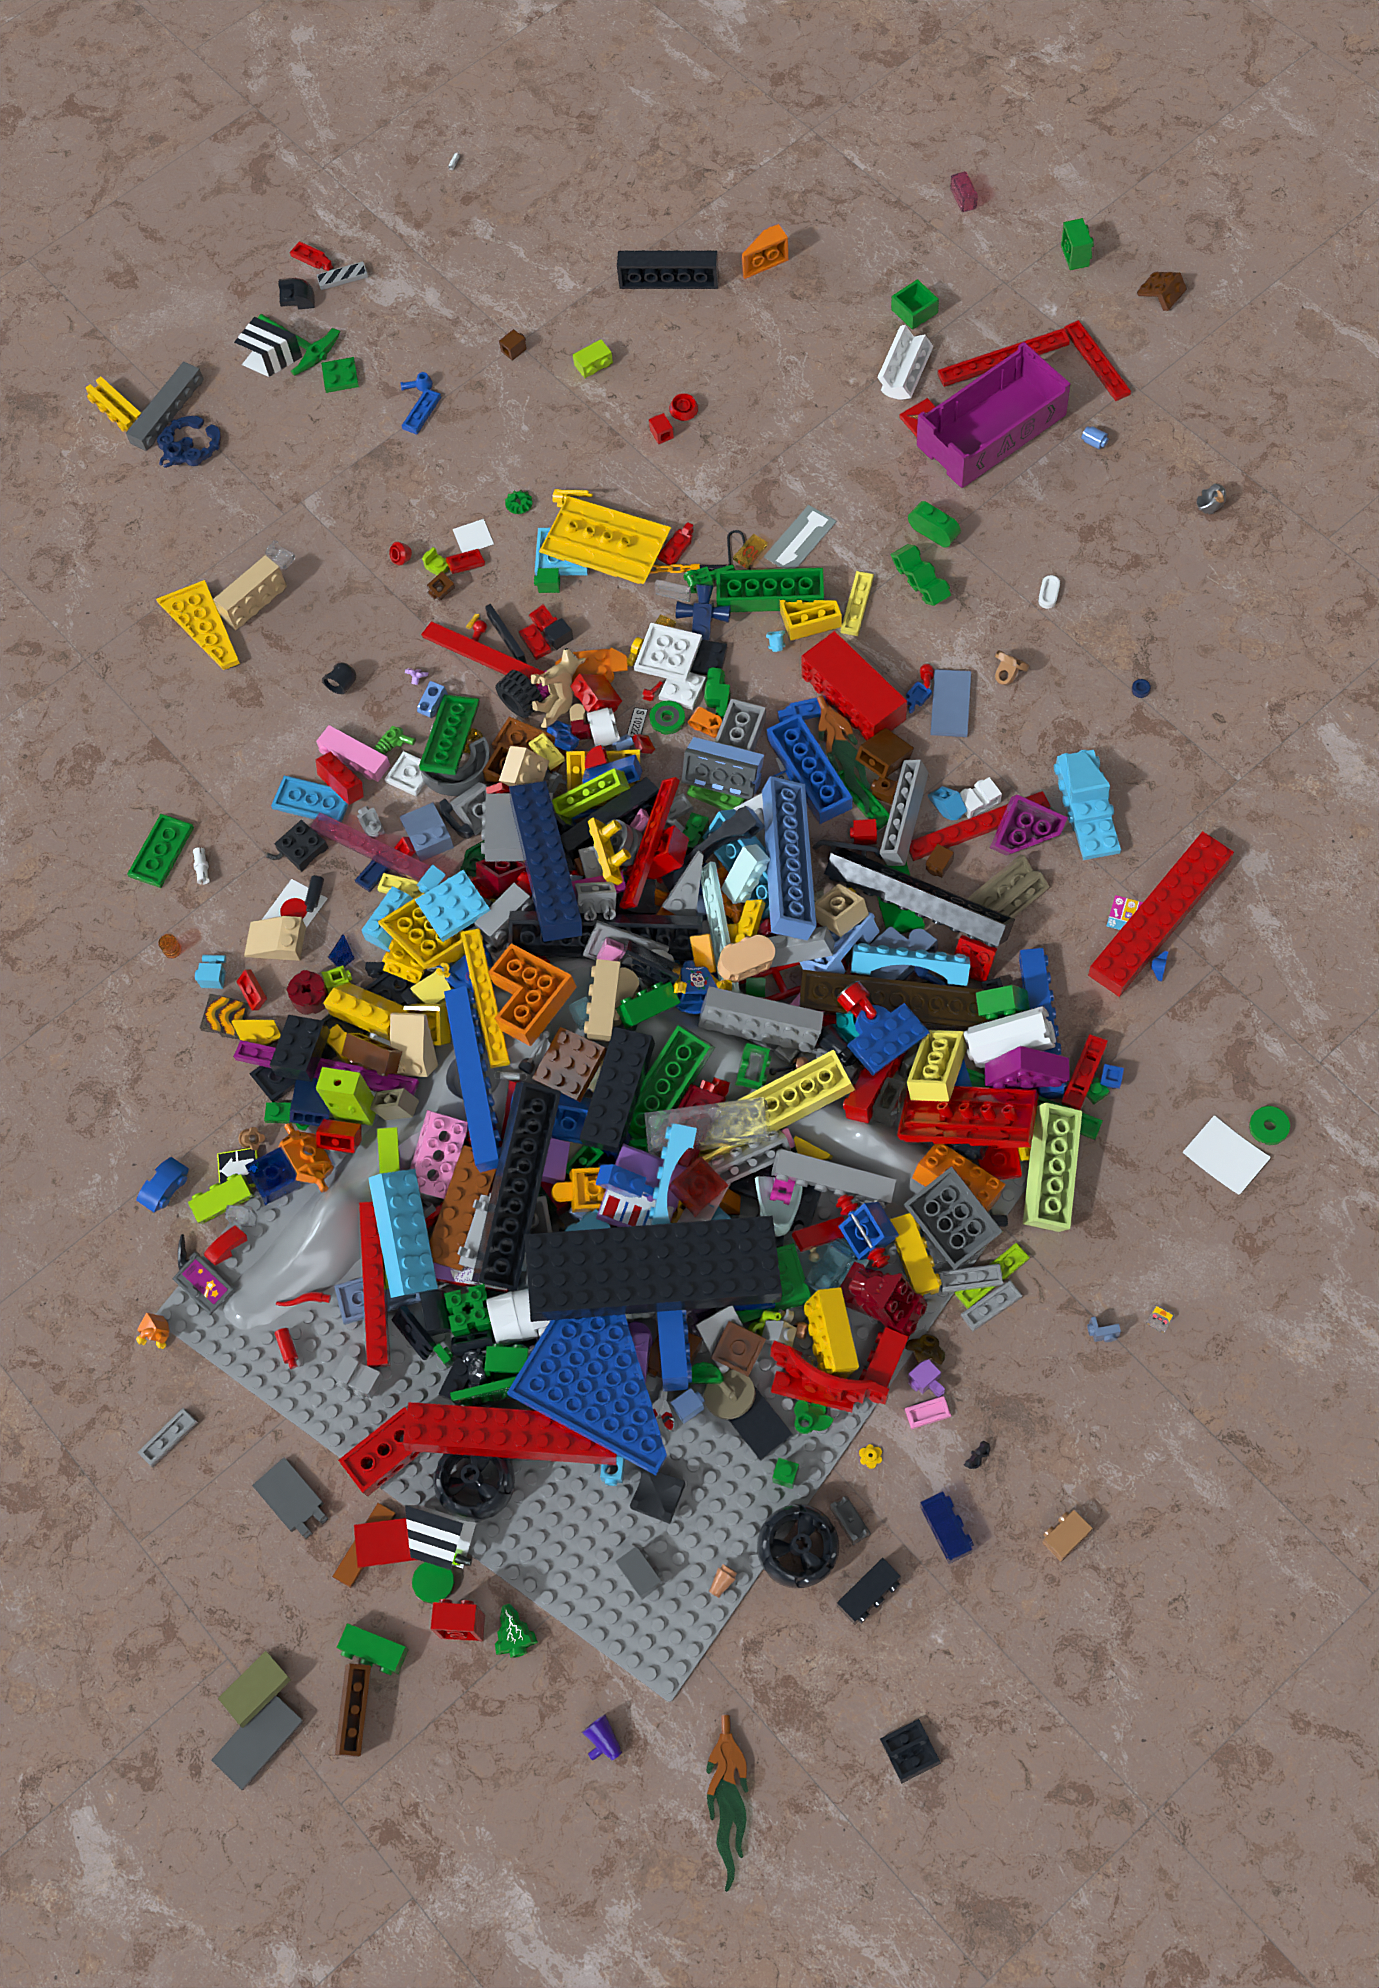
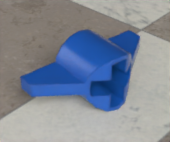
M1164 951L1155 958L1151 964V969L1157 980L1161 982L1168 956L1167 951Z

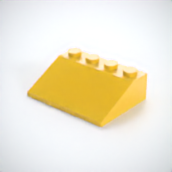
M425 893L420 894L378 921V924L424 969L439 966L443 962L451 963L458 961L465 955L461 937L463 930L442 942L416 903L415 899Z

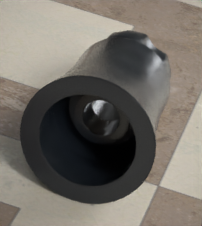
M829 1024L821 1030L816 1044L827 1052L834 1050L845 1067L853 1065L857 1057L847 1047L849 1041L844 1037L837 1025Z

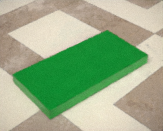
M160 814L128 871V877L162 888L194 829L193 824Z
M907 862L901 866H888L910 875ZM876 896L885 930L892 927L900 934L914 929L925 928L923 918L916 916L914 911L899 909L897 904L892 902L885 903L880 900V897Z

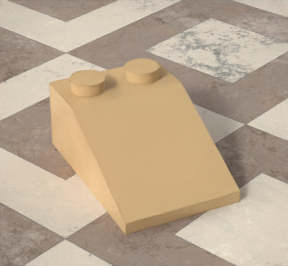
M281 916L251 922L244 956L300 961L306 931L302 917Z
M392 1013L390 1018V1046L403 1051L397 1075L428 1077L438 1067L426 1014Z

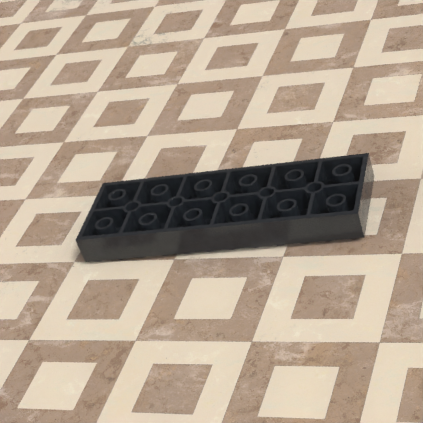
M773 1216L525 1234L530 1322L781 1302L782 1287Z

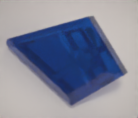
M345 935L340 937L328 956L329 960L336 967L343 965L345 968L355 959Z

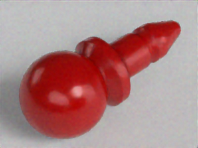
M923 664L920 667V675L924 681V686L928 689L933 679L934 668L930 664Z

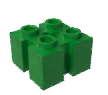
M484 1284L469 1287V1293L462 1294L461 1290L444 1293L447 1309L450 1315H453L449 1316V1321L454 1337L470 1334V1330L476 1328L479 1332L493 1330L486 1301L489 1296Z

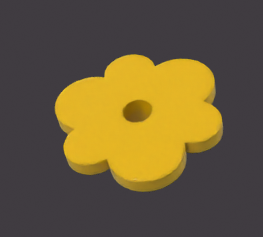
M871 1444L867 1445L866 1448H861L859 1450L861 1464L866 1465L869 1469H874L877 1464L882 1462L880 1457L882 1450L879 1447H873Z

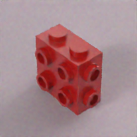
M579 674L570 686L588 713L604 708H612L614 713L622 702V699L605 675Z

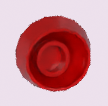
M681 393L672 399L669 405V412L675 419L687 421L697 415L698 404L690 394Z

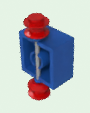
M845 1194L837 1200L836 1207L842 1208L841 1215H848L849 1217L838 1227L858 1260H873L872 1268L877 1267L881 1269L885 1267L890 1259L889 1255L884 1256L883 1254L885 1247L896 1239L899 1234L879 1202L864 1203L857 1209L858 1203H852L853 1195L848 1196V1194Z

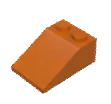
M779 224L763 230L742 253L744 279L788 261V237Z

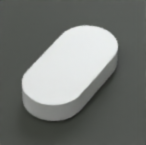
M1046 576L1042 581L1038 602L1043 608L1049 609L1056 604L1060 587V580L1056 576Z

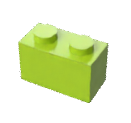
M602 339L573 354L574 366L584 378L594 375L613 363L612 352Z

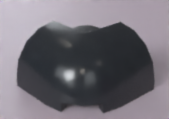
M300 278L279 279V303L281 307L297 305L298 310L315 308L314 290L306 280Z

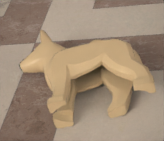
M569 648L563 650L562 661L558 665L553 666L541 675H531L532 684L542 683V686L548 685L550 693L543 702L532 701L533 710L547 713L541 724L543 728L554 724L557 718L567 713L572 706L574 694L570 687L572 675L586 658L578 659Z

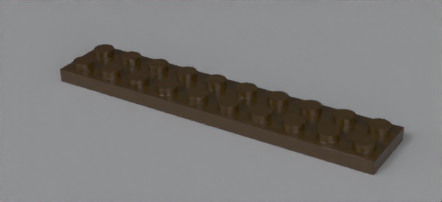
M802 970L799 1007L820 1012L853 1014L852 1012L847 1013L837 1001V997L851 983L860 981L870 993L867 999L871 1005L884 1007L891 1013L905 1003L921 1023L969 1028L993 1021L986 1020L985 1017L979 1016L976 992L986 990Z

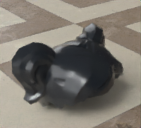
M479 1348L477 1350H467L463 1354V1362L468 1366V1378L471 1381L468 1384V1388L492 1383L484 1371L486 1356L482 1354V1350Z

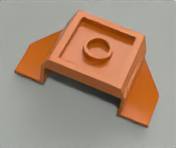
M611 647L610 649L573 652L578 659L586 658V660L577 667L572 675V683L579 674L605 675L607 680L612 683L614 672L628 671L627 656ZM562 657L555 662V665H558L562 661Z

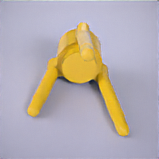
M555 489L553 492V502L557 503V507L561 508L567 496L592 497L593 494L589 493L588 490Z

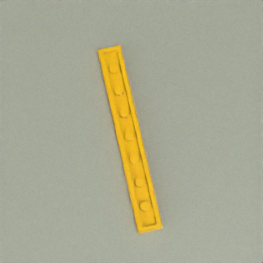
M480 928L461 932L490 1068L510 1065L503 1031L500 1030L494 1019L499 1012L492 981L488 974L489 968Z

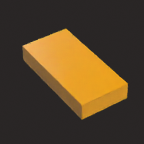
M710 933L691 936L690 940L695 967H706L710 973L716 972Z

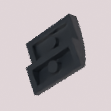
M919 1719L880 1738L901 1784L941 1764Z

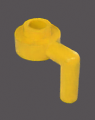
M636 637L630 650L631 654L627 658L628 666L634 665L644 639Z

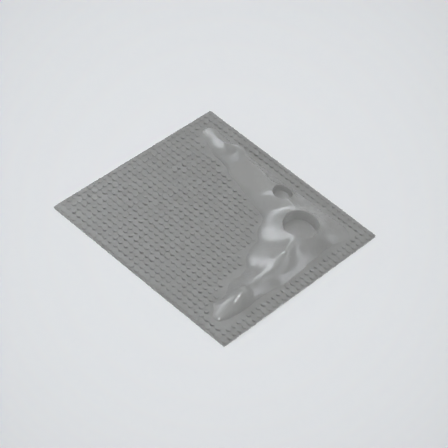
M568 865L569 871H573V869ZM484 939L482 940L490 953L497 951ZM546 956L550 960L551 965L572 975L577 988L544 1029L550 1032V1036L545 1039L533 1059L535 1069L531 1075L521 1071L518 1065L522 1059L530 1058L542 1038V1033L530 1047L503 1032L510 1065L491 1069L480 1018L476 1020L482 1032V1037H479L485 1048V1054L482 1055L483 1060L486 1059L488 1065L486 1077L489 1076L492 1088H489V1093L493 1095L495 1101L492 1109L497 1114L498 1123L495 1125L496 1129H499L500 1134L509 1080L499 1079L500 1072L523 1073L521 1080L513 1081L523 1082L522 1080H524V1082L547 1087L535 1081L532 1077L560 1027L565 1028L587 1039V1033H584L585 1021H589L590 1014H586L587 1002L591 1003L592 996H589V986L594 984L591 970L592 965L596 966V960L587 957ZM679 960L681 968H683L685 962H694V960ZM457 961L451 962L449 967L451 968ZM746 983L739 985L741 994L746 995ZM495 985L493 990L498 1012H500L513 994ZM765 988V997L774 995V993ZM785 1000L777 1001V1002H781V1003H785V1004H789V1005H790V1003H788V1002L785 1001ZM674 1006L626 1029L651 1035L655 1041L646 1075L676 1027L680 1025L716 1047L695 1079L694 1085L700 1087L702 1080L712 1083L714 1077L731 1082L722 1108L756 1091V1089L737 1086L735 1082L743 1048L747 1043L757 1044L739 1036L727 1035L722 1032L698 1027L700 1013L690 1014L682 1012ZM623 1023L619 1026H616L618 1028L625 1029ZM451 1028L450 1043L433 1045L438 1067L428 1077L406 1076L418 1079L419 1081L414 1095L419 1102L413 1117L384 1120L376 1114L373 1126L361 1124L362 1141L355 1153L324 1149L334 1168L332 1173L324 1179L328 1190L326 1192L323 1191V1193L315 1183L296 1180L297 1172L286 1154L254 1193L255 1197L247 1201L220 1234L222 1235L236 1225L247 1235L248 1241L232 1249V1257L216 1266L204 1255L202 1256L218 1274L236 1288L235 1293L231 1297L228 1296L209 1315L178 1286L155 1314L161 1315L166 1319L169 1331L339 1458L344 1456L403 1407L408 1408V1402L455 1405L451 1400L438 1394L451 1367L447 1369L434 1350L427 1360L420 1358L391 1321L398 1309L388 1312L391 1366L373 1368L384 1377L373 1398L365 1397L363 1399L355 1395L354 1390L350 1388L347 1390L340 1388L332 1377L344 1355L367 1366L365 1319L346 1325L343 1324L334 1286L363 1277L359 1203L373 1201L369 1177L380 1174L377 1129L398 1128L400 1171L410 1169L427 1110L467 1121ZM593 1041L608 1048L609 1042ZM773 1051L769 1052L772 1058L770 1066L766 1067L764 1073L767 1074L765 1085L794 1071L790 1069L770 1075V1068L777 1069L790 1066L775 1055ZM751 1056L746 1079L756 1080L761 1057ZM858 1058L854 1065L858 1066L859 1070L851 1082L852 1085L857 1083L860 1071H863L865 1068ZM899 1071L895 1073L869 1123L846 1118L843 1103L845 1098L849 1097V1093L784 1127H788L793 1140L796 1135L831 1154L833 1157L831 1160H827L828 1162L896 1179L892 1202L882 1207L889 1219L910 1213L903 1204L925 1188V1186L912 1179V1176L920 1160L931 1149L926 1142H905L897 1136L908 1086V1077L903 1079L899 1075ZM588 1088L583 1097L592 1099L593 1092ZM330 1112L329 1120L339 1121L335 1120L332 1113ZM675 1113L673 1114L670 1121L668 1122L663 1132L659 1136L658 1140L654 1144L656 1151L659 1147L657 1142L663 1139L666 1133L667 1126L669 1127ZM310 1125L305 1132L316 1135V1130L319 1126ZM442 1131L439 1134V1140H443L446 1137V1131ZM466 1132L463 1145L471 1147L466 1140L469 1137ZM628 1134L625 1141L626 1145L629 1144L630 1140H635ZM436 1150L433 1153L434 1159L440 1157V1150ZM601 1150L605 1156V1161L602 1164L615 1165L619 1154ZM304 1151V1153H306V1154H308V1155H312V1153H308L307 1151ZM962 1155L972 1163L979 1166L978 1159L971 1160L967 1158L965 1155ZM1020 1161L1021 1178L1000 1180L1006 1185L998 1201L989 1210L988 1213L990 1215L1008 1216L1027 1188L1029 1161ZM708 1167L685 1179L684 1184L694 1188L695 1192L701 1181L715 1182ZM429 1170L427 1173V1177L432 1178L435 1174V1170ZM831 1190L822 1192L811 1226L841 1216L846 1220L849 1216L841 1215L842 1208L836 1207L837 1200L841 1196L834 1195V1191ZM420 1192L421 1198L432 1203L434 1207H438L444 1202L442 1198ZM738 1194L741 1196L740 1215L760 1217L759 1201ZM852 1200V1203H858L857 1209L864 1203L872 1202L865 1200V1202ZM569 1210L559 1217L567 1227L579 1222L571 1218ZM727 1214L731 1219L739 1218V1215ZM436 1224L427 1229L429 1243ZM798 1224L793 1231L789 1230L784 1234L783 1246L794 1243L811 1296L820 1289L839 1288L854 1261L863 1264L865 1268L882 1271L883 1274L890 1273V1275L901 1273L909 1283L894 1241L885 1247L883 1253L884 1256H890L889 1263L885 1267L878 1269L877 1267L872 1268L873 1260H858L846 1238L818 1246L816 1252L819 1253L820 1259L817 1262H812L809 1260L810 1250L800 1252L791 1235L794 1231L803 1229V1225ZM922 1228L918 1230L920 1236H924L928 1248L925 1249L927 1255H931L935 1266L932 1268L934 1273L939 1275L941 1271L954 1270ZM986 1246L958 1269L972 1268ZM527 1269L526 1271H521L517 1291L528 1288ZM438 1281V1289H434L442 1290L446 1293L461 1290L462 1294L469 1293V1287ZM940 1285L939 1293L933 1295L928 1293L923 1296L928 1304L927 1310L919 1319L915 1332L911 1333L907 1342L911 1339L920 1338L928 1332L954 1292L942 1293ZM487 1290L489 1298L504 1294ZM309 1292H323L324 1294L331 1295L330 1303L308 1301L294 1306L276 1305V1302L290 1301ZM421 1302L407 1306L426 1330ZM804 1305L789 1309L794 1312V1318L789 1323L793 1326L797 1322H803L809 1326L808 1316L804 1313ZM725 1307L686 1310L688 1332L702 1338L695 1324ZM846 1307L859 1368L846 1379L859 1380L863 1369L867 1370L870 1365L867 1359L871 1350L876 1351L878 1346L875 1343L879 1331L884 1332L885 1326L879 1320ZM657 1312L649 1318L640 1317L634 1319L632 1322H640L648 1327L654 1343L658 1335ZM759 1319L743 1323L742 1325L748 1330L749 1326L754 1322H759ZM281 1328H289L298 1355V1360H296L298 1367L290 1369L289 1365L284 1363L274 1334L275 1331ZM477 1328L470 1330L471 1333L479 1332ZM808 1331L804 1340L795 1337L792 1347L803 1352L802 1358L817 1368V1357L813 1353V1339ZM452 1332L430 1336L436 1345L440 1343L443 1349L447 1346L453 1354L451 1340L454 1335ZM493 1333L494 1344H497ZM535 1338L521 1344L530 1350V1346L536 1345L538 1341ZM703 1338L702 1347L691 1367L700 1362L712 1363L717 1367L715 1361L711 1359L712 1355ZM764 1343L748 1377L793 1433V1436L762 1461H759L727 1419L714 1416L708 1410L705 1402L702 1403L704 1406L703 1411L686 1423H683L672 1408L671 1402L687 1390L667 1391L666 1401L674 1418L673 1430H668L664 1426L661 1414L656 1418L667 1458L659 1472L685 1481V1487L670 1524L630 1508V1503L637 1490L644 1469L628 1460H625L623 1483H617V1486L605 1485V1482H602L600 1478L602 1464L508 1458L515 1474V1484L510 1501L494 1517L475 1522L476 1525L468 1554L668 1702L673 1701L762 1572L763 1567L757 1553V1539L766 1519L784 1506L809 1504L877 1405V1403L865 1397L863 1404L859 1402L854 1403L852 1413L826 1406L825 1415L834 1419L832 1425L824 1431L813 1430L808 1434L799 1433L794 1424L796 1419L794 1407L799 1399L771 1393L776 1371L788 1374L789 1372H786L784 1368L776 1366L777 1361L770 1356L771 1345ZM904 1348L888 1388L914 1351ZM454 1356L451 1358V1360L453 1361V1363H454V1361H455V1359H456V1357H454ZM647 1375L645 1385L653 1405L658 1400L659 1391L662 1390L663 1383L661 1378L657 1376L653 1378ZM688 1384V1390L692 1388L694 1393L698 1391L704 1399V1391L707 1384ZM514 1398L476 1406L536 1411ZM807 1422L802 1423L803 1427L809 1425ZM404 1435L400 1437L399 1442H403ZM390 1447L383 1451V1456L389 1453ZM422 1452L379 1487L404 1506L420 1505L451 1515L439 1502L433 1483L438 1461L444 1453ZM465 1457L460 1460L451 1471L452 1477L461 1478L462 1468L471 1464V1459ZM778 1458L799 1464V1471L793 1489L775 1484L772 1481ZM490 1460L481 1474L484 1477V1483L498 1488V1469ZM373 1461L367 1464L366 1469L372 1467ZM615 1465L610 1466L607 1473L615 1474L618 1471V1467ZM466 1486L458 1494L454 1495L458 1501L467 1505H477L478 1502L483 1503L478 1489L471 1490ZM789 1521L783 1524L777 1530L774 1539L784 1540L796 1521ZM636 1546L640 1551L642 1549L645 1550L650 1557L648 1561L652 1568L656 1566L663 1576L660 1579L663 1585L643 1600L616 1563L619 1558ZM722 1564L734 1570L737 1575L735 1576L736 1580L718 1598L710 1593L709 1589L718 1567L721 1568Z

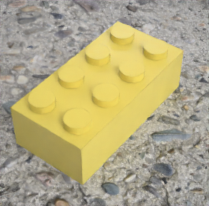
M928 1030L930 1033L920 1043L907 1080L910 1099L949 1102L967 1050L964 1032Z

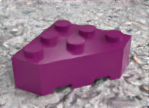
M1016 794L1009 801L990 849L1007 856L1059 836L1068 817Z
M1019 1046L985 1063V1086L993 1088L1030 1089L1034 1087H1059L1070 1080L1069 1058L1024 1046Z

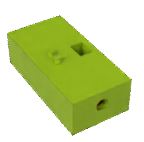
M322 1067L316 1090L335 1120L373 1126L376 1113L370 1108L374 1096L362 1075L358 1072Z

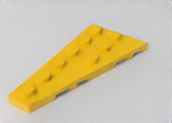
M205 580L156 599L157 603L223 670L240 664Z

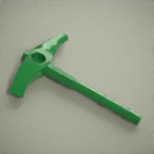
M263 314L259 315V319L290 332ZM331 328L323 338L313 344L296 335L299 346L304 348L306 352L300 363L291 370V373L296 376L315 366L321 360L325 361L327 354L338 339L340 331Z

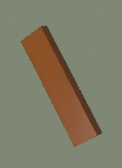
M377 1503L365 1523L393 1520L396 1513ZM355 1540L332 1576L349 1588H352L363 1568H357Z

